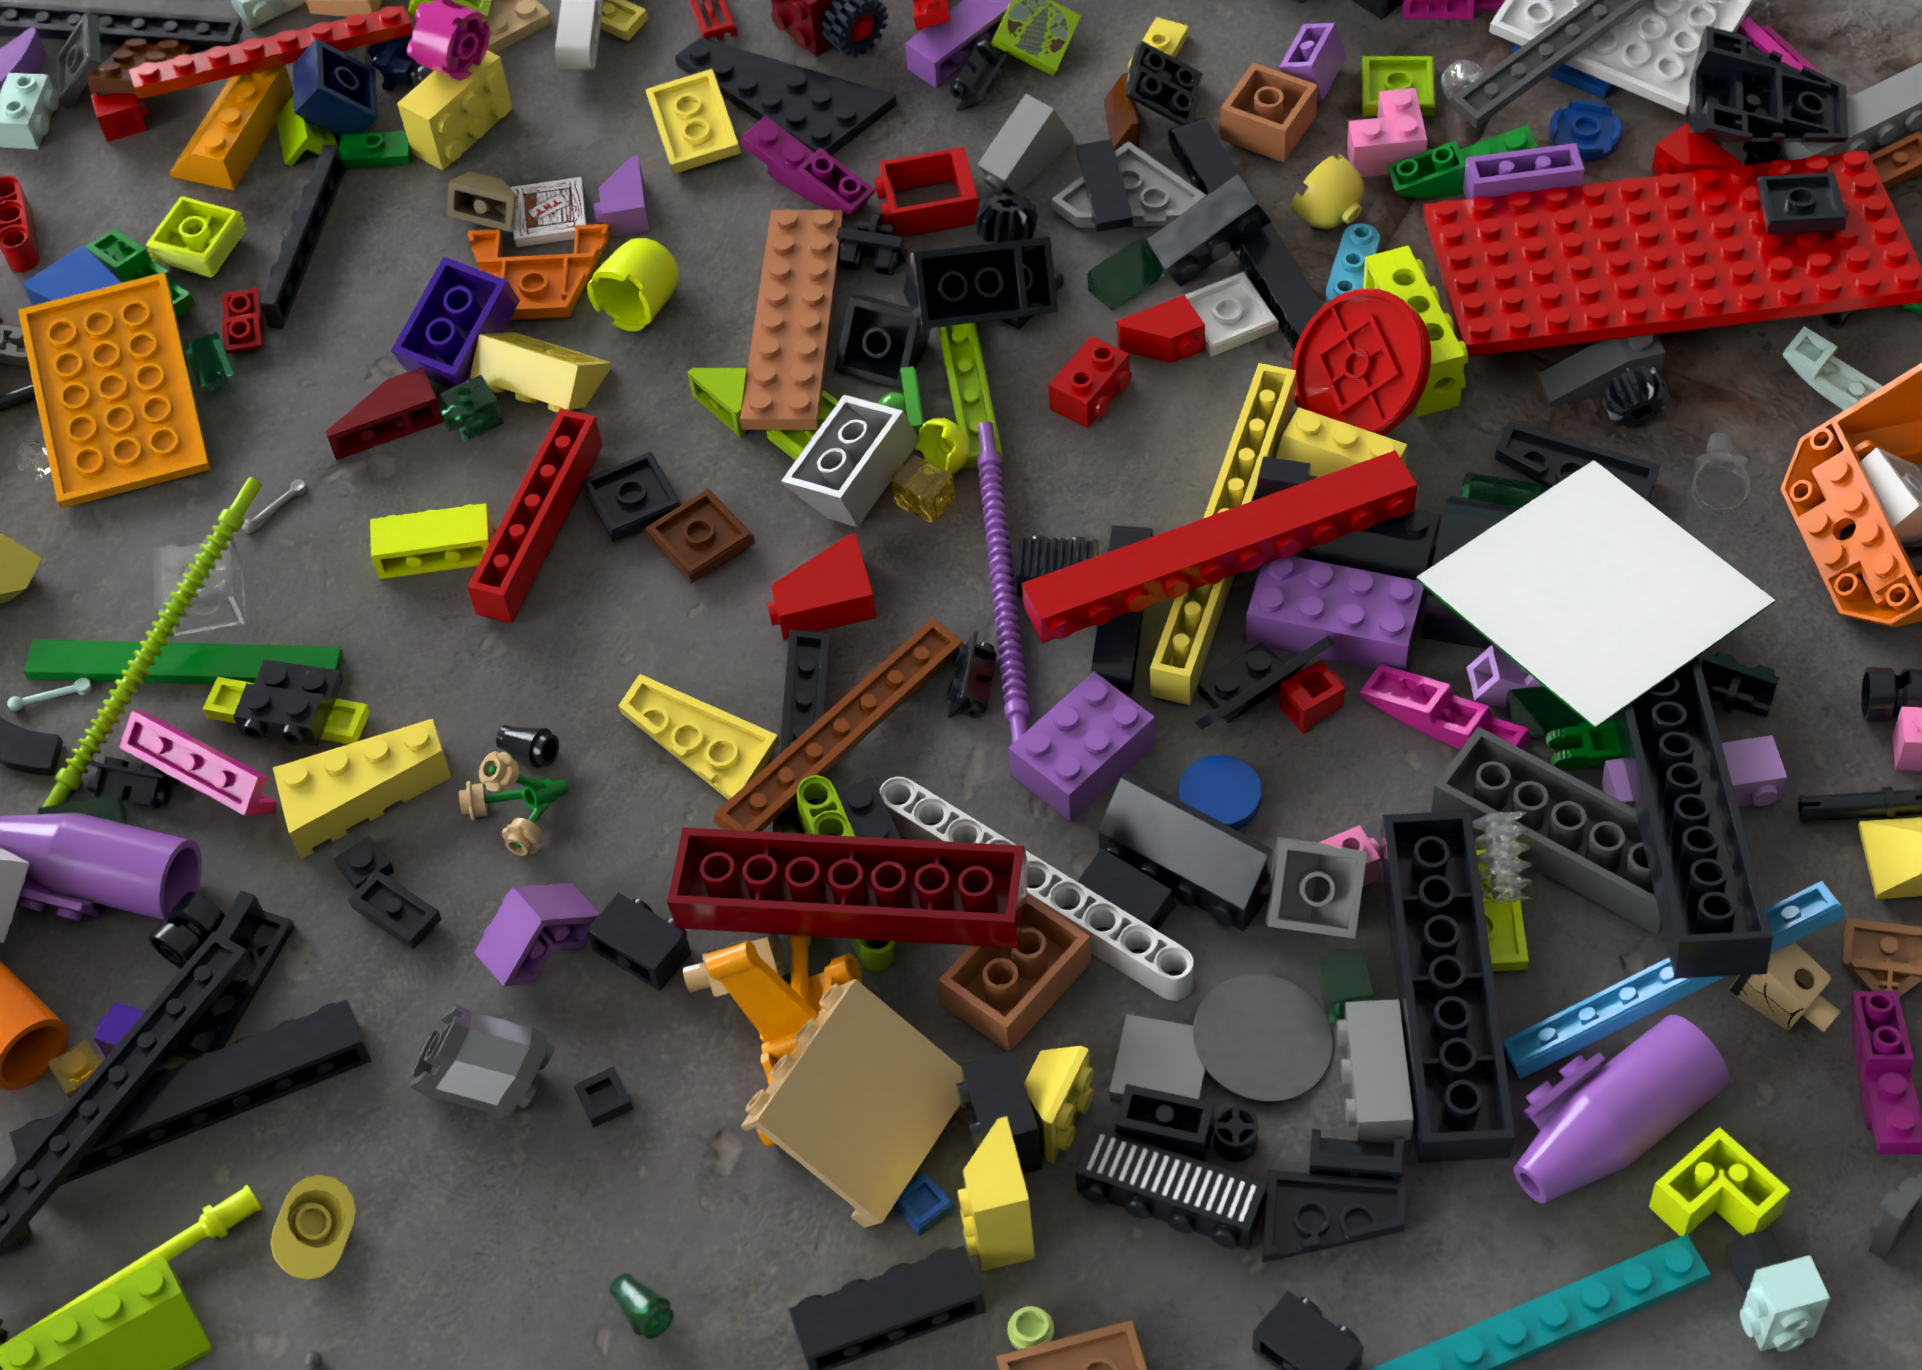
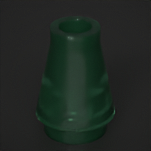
M629 1273L618 1276L611 1284L609 1292L616 1299L635 1334L644 1335L646 1338L652 1339L667 1330L674 1316L673 1311L670 1309V1301L635 1280Z

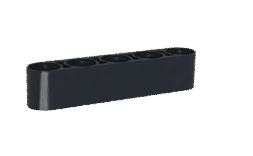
M1112 525L1108 552L1153 537V528ZM1144 609L1138 612L1126 613L1097 626L1091 673L1093 671L1122 693L1133 692Z

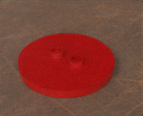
M1361 288L1345 292L1325 304L1304 328L1294 351L1291 370H1296L1295 403L1297 408L1299 407L1382 436L1399 426L1419 402L1426 387L1431 367L1429 333L1416 309L1404 299L1388 291L1375 288Z

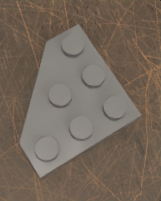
M1129 141L1115 151L1133 215V226H1166L1207 196ZM1081 176L1051 199L1052 210L1077 228L1095 227L1083 177Z

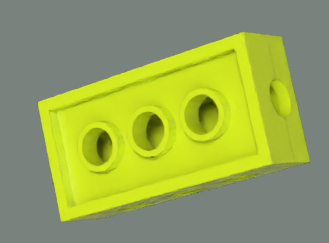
M1409 245L1365 257L1363 288L1388 291L1410 303L1423 319L1429 333L1431 342L1430 373L1424 392L1413 409L1415 416L1420 417L1460 406L1461 390L1466 386L1463 371L1464 364L1468 363V352L1464 342L1458 341L1454 334V326L1450 315L1443 313L1436 288L1429 286L1422 261L1415 259Z

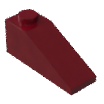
M421 367L387 379L325 432L336 460L441 424L444 421L424 368Z

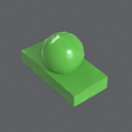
M914 366L900 368L903 394L890 392L884 395L877 404L903 410L916 435L919 436V429L924 425L917 373Z

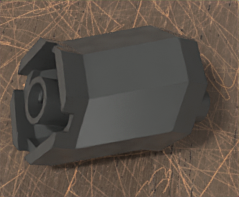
M459 1004L448 1009L440 1019L447 1026L439 1032L433 1030L428 1037L413 1068L412 1076L416 1078L410 1082V1088L425 1096L484 1111L500 1120L506 1116H512L518 1106L525 1109L537 1089V1085L532 1082L538 1069L543 1070L554 1052V1046L547 1043V1035L533 1027L472 1012Z

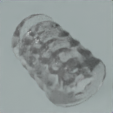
M1527 812L1493 813L1472 821L1474 829L1485 832V834L1474 838L1475 846L1486 849L1485 852L1477 855L1478 864L1488 866V869L1479 872L1480 881L1489 884L1488 887L1481 890L1484 900L1491 901V903L1534 900V897L1521 893V889L1532 885L1533 880L1519 876V872L1531 867V862L1518 859V854L1529 850L1530 845L1516 840V837L1528 832V827L1515 824V819L1527 815Z

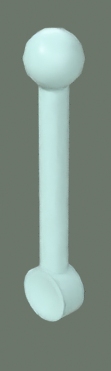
M80 678L71 686L24 698L13 696L8 700L7 706L11 711L15 712L21 710L25 705L75 692L80 695H86L91 692L92 685L89 679Z

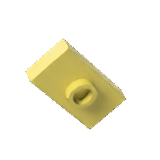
M1156 17L1142 41L1175 58L1189 35V26Z

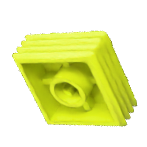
M181 196L148 240L146 246L149 247L148 251L151 252L150 256L153 257V262L197 273L202 276L213 277L237 245L247 227L244 226L245 222L242 221L243 217H241V212Z

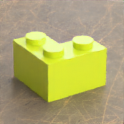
M1718 1127L1655 1183L1649 1208L1680 1237L1691 1233L1714 1211L1742 1236H1745L1749 1233L1764 1231L1782 1214L1790 1189L1724 1130Z

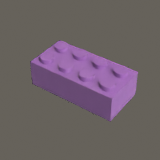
M1294 556L1279 558L1261 565L1246 614V643L1258 645L1263 642L1269 648L1300 654L1319 640L1330 635L1335 644L1315 657L1377 669L1380 664L1407 671L1422 614L1425 587L1416 580Z

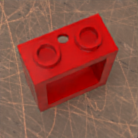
M964 147L879 162L880 177L874 178L878 200L885 199V203L880 204L881 213L884 216V225L891 224V226L895 227L894 236L908 237L975 224L977 209L979 208L978 197ZM954 181L958 195L957 198L898 208L894 194L896 191Z

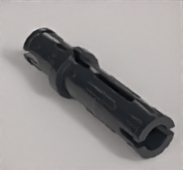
M1890 786L1881 787L1879 792L1816 796L1800 795L1798 797V812H1802V814L1799 815L1801 823L1811 821L1882 817L1885 820L1894 819L1895 816L1922 815V789L1893 791Z

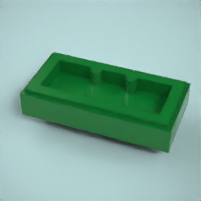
M405 131L341 135L339 151L345 169L410 165L412 152Z

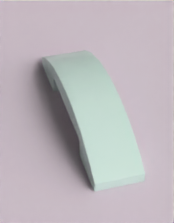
M1804 326L1785 349L1783 356L1791 367L1818 393L1841 409L1846 410L1883 387L1834 357L1833 355L1838 346Z

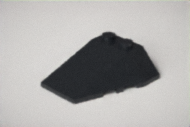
M1706 26L1690 79V133L1725 142H1846L1848 139V118L1845 85L1806 66L1799 70L1781 61L1783 55L1774 50L1768 55L1750 46L1749 44L1752 39L1742 34Z

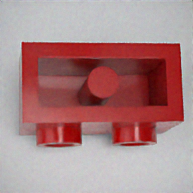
M1090 336L1049 383L1050 410L1089 428L1097 417H1102L1106 413L1111 400L1117 393L1123 392L1128 387L1132 377L1129 353Z

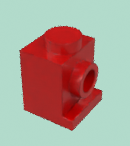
M98 93L91 94L96 117L106 142L148 131L144 116L150 114L144 98L138 99L135 94L111 93L101 97L98 96Z
M1320 660L1280 683L1279 707L1299 731L1305 734L1310 731L1311 725L1344 707L1346 687L1339 674L1335 671L1330 672Z

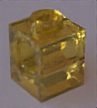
M916 455L905 466L899 467L893 475L892 487L895 505L932 524L935 523L955 499L953 474Z

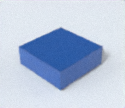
M926 1171L906 1186L894 1204V1208L914 1231L921 1236L953 1212L955 1205Z

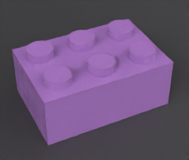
M1093 671L1008 747L1010 775L1069 822H1072L1119 779L1124 772L1155 746V717Z

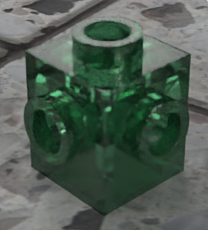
M482 375L440 393L445 408L439 411L448 431L450 432L455 429L463 442L482 435L486 431L504 423L498 400Z

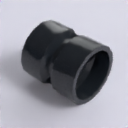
M1867 667L1865 669L1861 688V712L1864 721L1889 722L1893 716L1898 718L1901 707L1922 708V669L1904 668L1899 675L1895 674L1891 668Z
M192 891L186 892L172 909L173 919H163L148 938L151 945L161 956L180 969L183 968L212 932L217 931L226 916L211 901Z

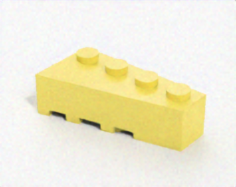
M433 719L273 767L288 832L300 859L314 853L313 847L328 839L334 842L347 835L346 829L367 818L371 822L384 815L383 811L390 805L400 800L406 803L452 778Z

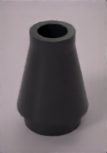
M504 725L499 729L496 736L498 748L510 752L535 768L551 765L559 752V739L547 728Z

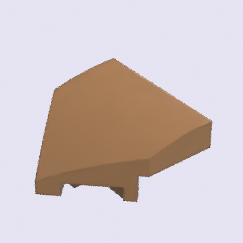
M1846 918L1843 922L1841 963L1867 990L1898 991L1900 998L1922 982V927Z

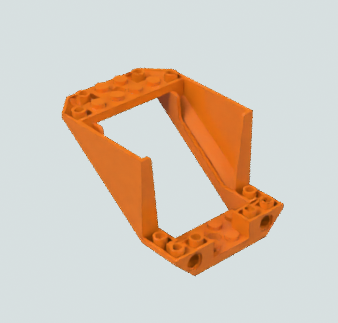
M1922 363L1799 439L1780 488L1839 614L1843 617L1889 627L1922 622V575L1917 576L1861 461L1877 447L1913 464L1922 463ZM1850 524H1856L1852 537L1841 541V531Z

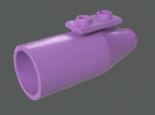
M81 813L0 816V848L30 863L19 895V907L43 913L45 906L57 909L56 916L81 922L82 915L98 919L101 911L95 909L94 905L99 904L163 920L165 918L173 919L172 909L186 892L192 891L197 893L202 873V855L199 845L194 840Z
M1668 1015L1603 1067L1600 1063L1605 1058L1600 1052L1587 1061L1580 1054L1559 1070L1564 1077L1563 1080L1554 1087L1546 1081L1526 1096L1531 1105L1519 1113L1524 1121L1531 1118L1540 1132L1514 1166L1515 1177L1524 1191L1535 1201L1544 1204L1627 1168L1724 1090L1729 1083L1727 1066L1715 1045L1698 1027L1683 1017Z

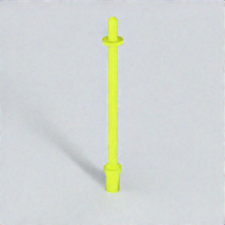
M246 1185L243 1189L216 1206L211 1207L210 1204L202 1208L204 1213L200 1215L197 1223L13 1338L163 1256L167 1261H170L207 1237L215 1238L219 1236L222 1239L228 1235L226 1230L256 1211L262 1210L259 1202L249 1186Z

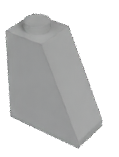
M1025 94L977 166L986 176L984 182L998 192L1006 189L1017 195L1073 143L1075 138L1053 108Z

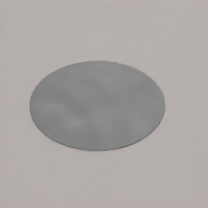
M1261 974L1243 975L1229 979L1219 984L1206 995L1195 1015L1193 1038L1200 1061L1218 1083L1240 1096L1258 1101H1281L1294 1098L1316 1085L1330 1064L1333 1052V1037L1324 1011L1306 991L1287 980Z

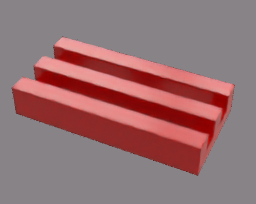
M687 0L702 38L711 40V37L716 36L717 40L720 41L724 39V34L729 33L731 37L738 36L736 25L725 0H716L725 21L721 25L718 22L710 0H702L712 25L710 28H707L697 0Z

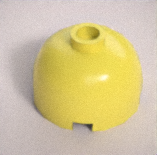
M1338 154V159L1332 155L1321 162L1307 176L1303 183L1308 188L1303 196L1298 193L1295 194L1291 206L1292 211L1312 227L1331 229L1340 226L1344 222L1350 224L1362 211L1360 203L1364 195V183L1361 175L1355 166L1343 155Z

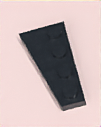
M1510 421L1498 444L1495 460L1548 488H1552L1595 460L1646 501H1649L1661 467L1654 463Z

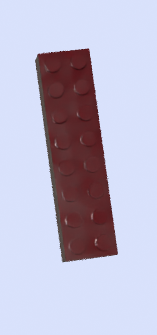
M682 827L667 904L676 928L1019 948L1029 880V867L1025 846Z

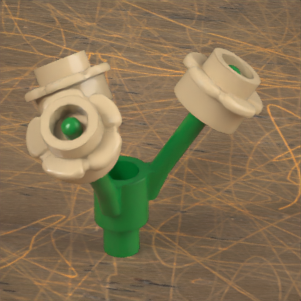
M497 751L491 752L484 758L480 766L479 779L481 783L472 784L470 780L467 781V788L465 790H459L462 815L470 814L471 820L476 821V817L488 816L489 803L518 799L524 800L525 804L533 812L528 820L525 818H515L511 824L502 830V836L505 840V846L512 853L519 856H525L528 852L535 854L540 849L538 843L542 838V831L536 823L540 816L549 808L550 803L555 802L558 796L568 793V784L563 778L551 781L550 779L537 780L519 774L518 764L510 754L504 751L501 753ZM515 783L521 784L524 787L521 790L486 794L484 785L491 792L508 790Z

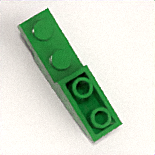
M1526 125L1459 149L1455 140L1386 165L1397 196L1411 198L1453 196L1464 193L1466 157L1538 148L1529 126Z

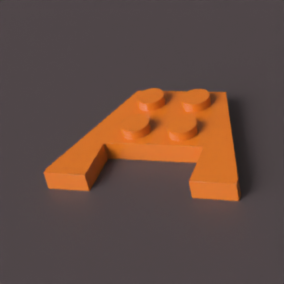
M608 224L576 225L574 252L572 254L501 257L503 237L500 229L468 231V238L479 270L507 280L519 298L520 302L510 320L570 317L610 239V230Z

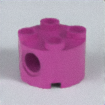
M433 0L430 4L427 2L421 3L415 13L417 23L413 31V37L407 46L408 56L415 59L418 64L452 79L461 81L470 77L472 72L468 71V69L473 64L477 66L481 64L489 45L490 28L489 25L483 23V19L487 18L484 14L451 0Z

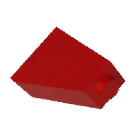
M856 533L845 536L773 583L771 589L774 601L767 602L771 625H780L783 640L789 638L790 629L819 632L876 618L873 593Z

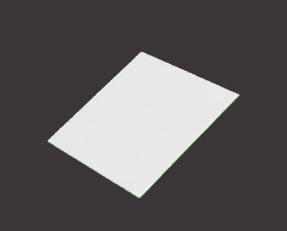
M1595 460L1416 577L1420 584L1594 729L1775 603L1771 596Z

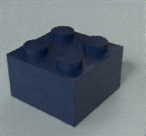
M315 39L292 64L294 114L333 132L336 136L364 133L378 118L375 68L318 39Z

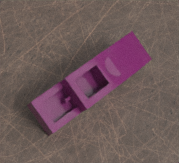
M767 116L758 121L741 138V145L768 165L767 174L786 188L824 208L843 210L844 214L852 215L875 193V189L823 149L819 148L814 153Z
M1852 991L1851 1009L1854 1046L1867 1130H1873L1878 1154H1922V1115L1911 1073L1914 1058L1898 991Z

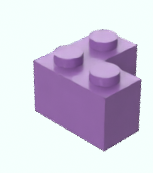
M573 883L512 886L511 890L504 896L503 904L493 921L485 929L483 938L474 953L502 986L533 984L552 951L582 949L589 938L587 929L600 913Z

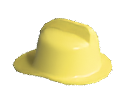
M324 1175L310 1176L295 1184L286 1196L273 1228L270 1244L274 1259L282 1270L293 1277L306 1280L323 1277L334 1269L341 1258L356 1213L353 1196L343 1183L334 1177Z

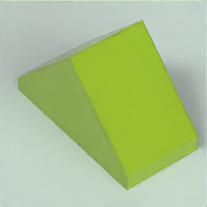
M692 368L689 370L688 377L692 396L738 437L741 438L745 435L746 430H742L740 416L747 368Z

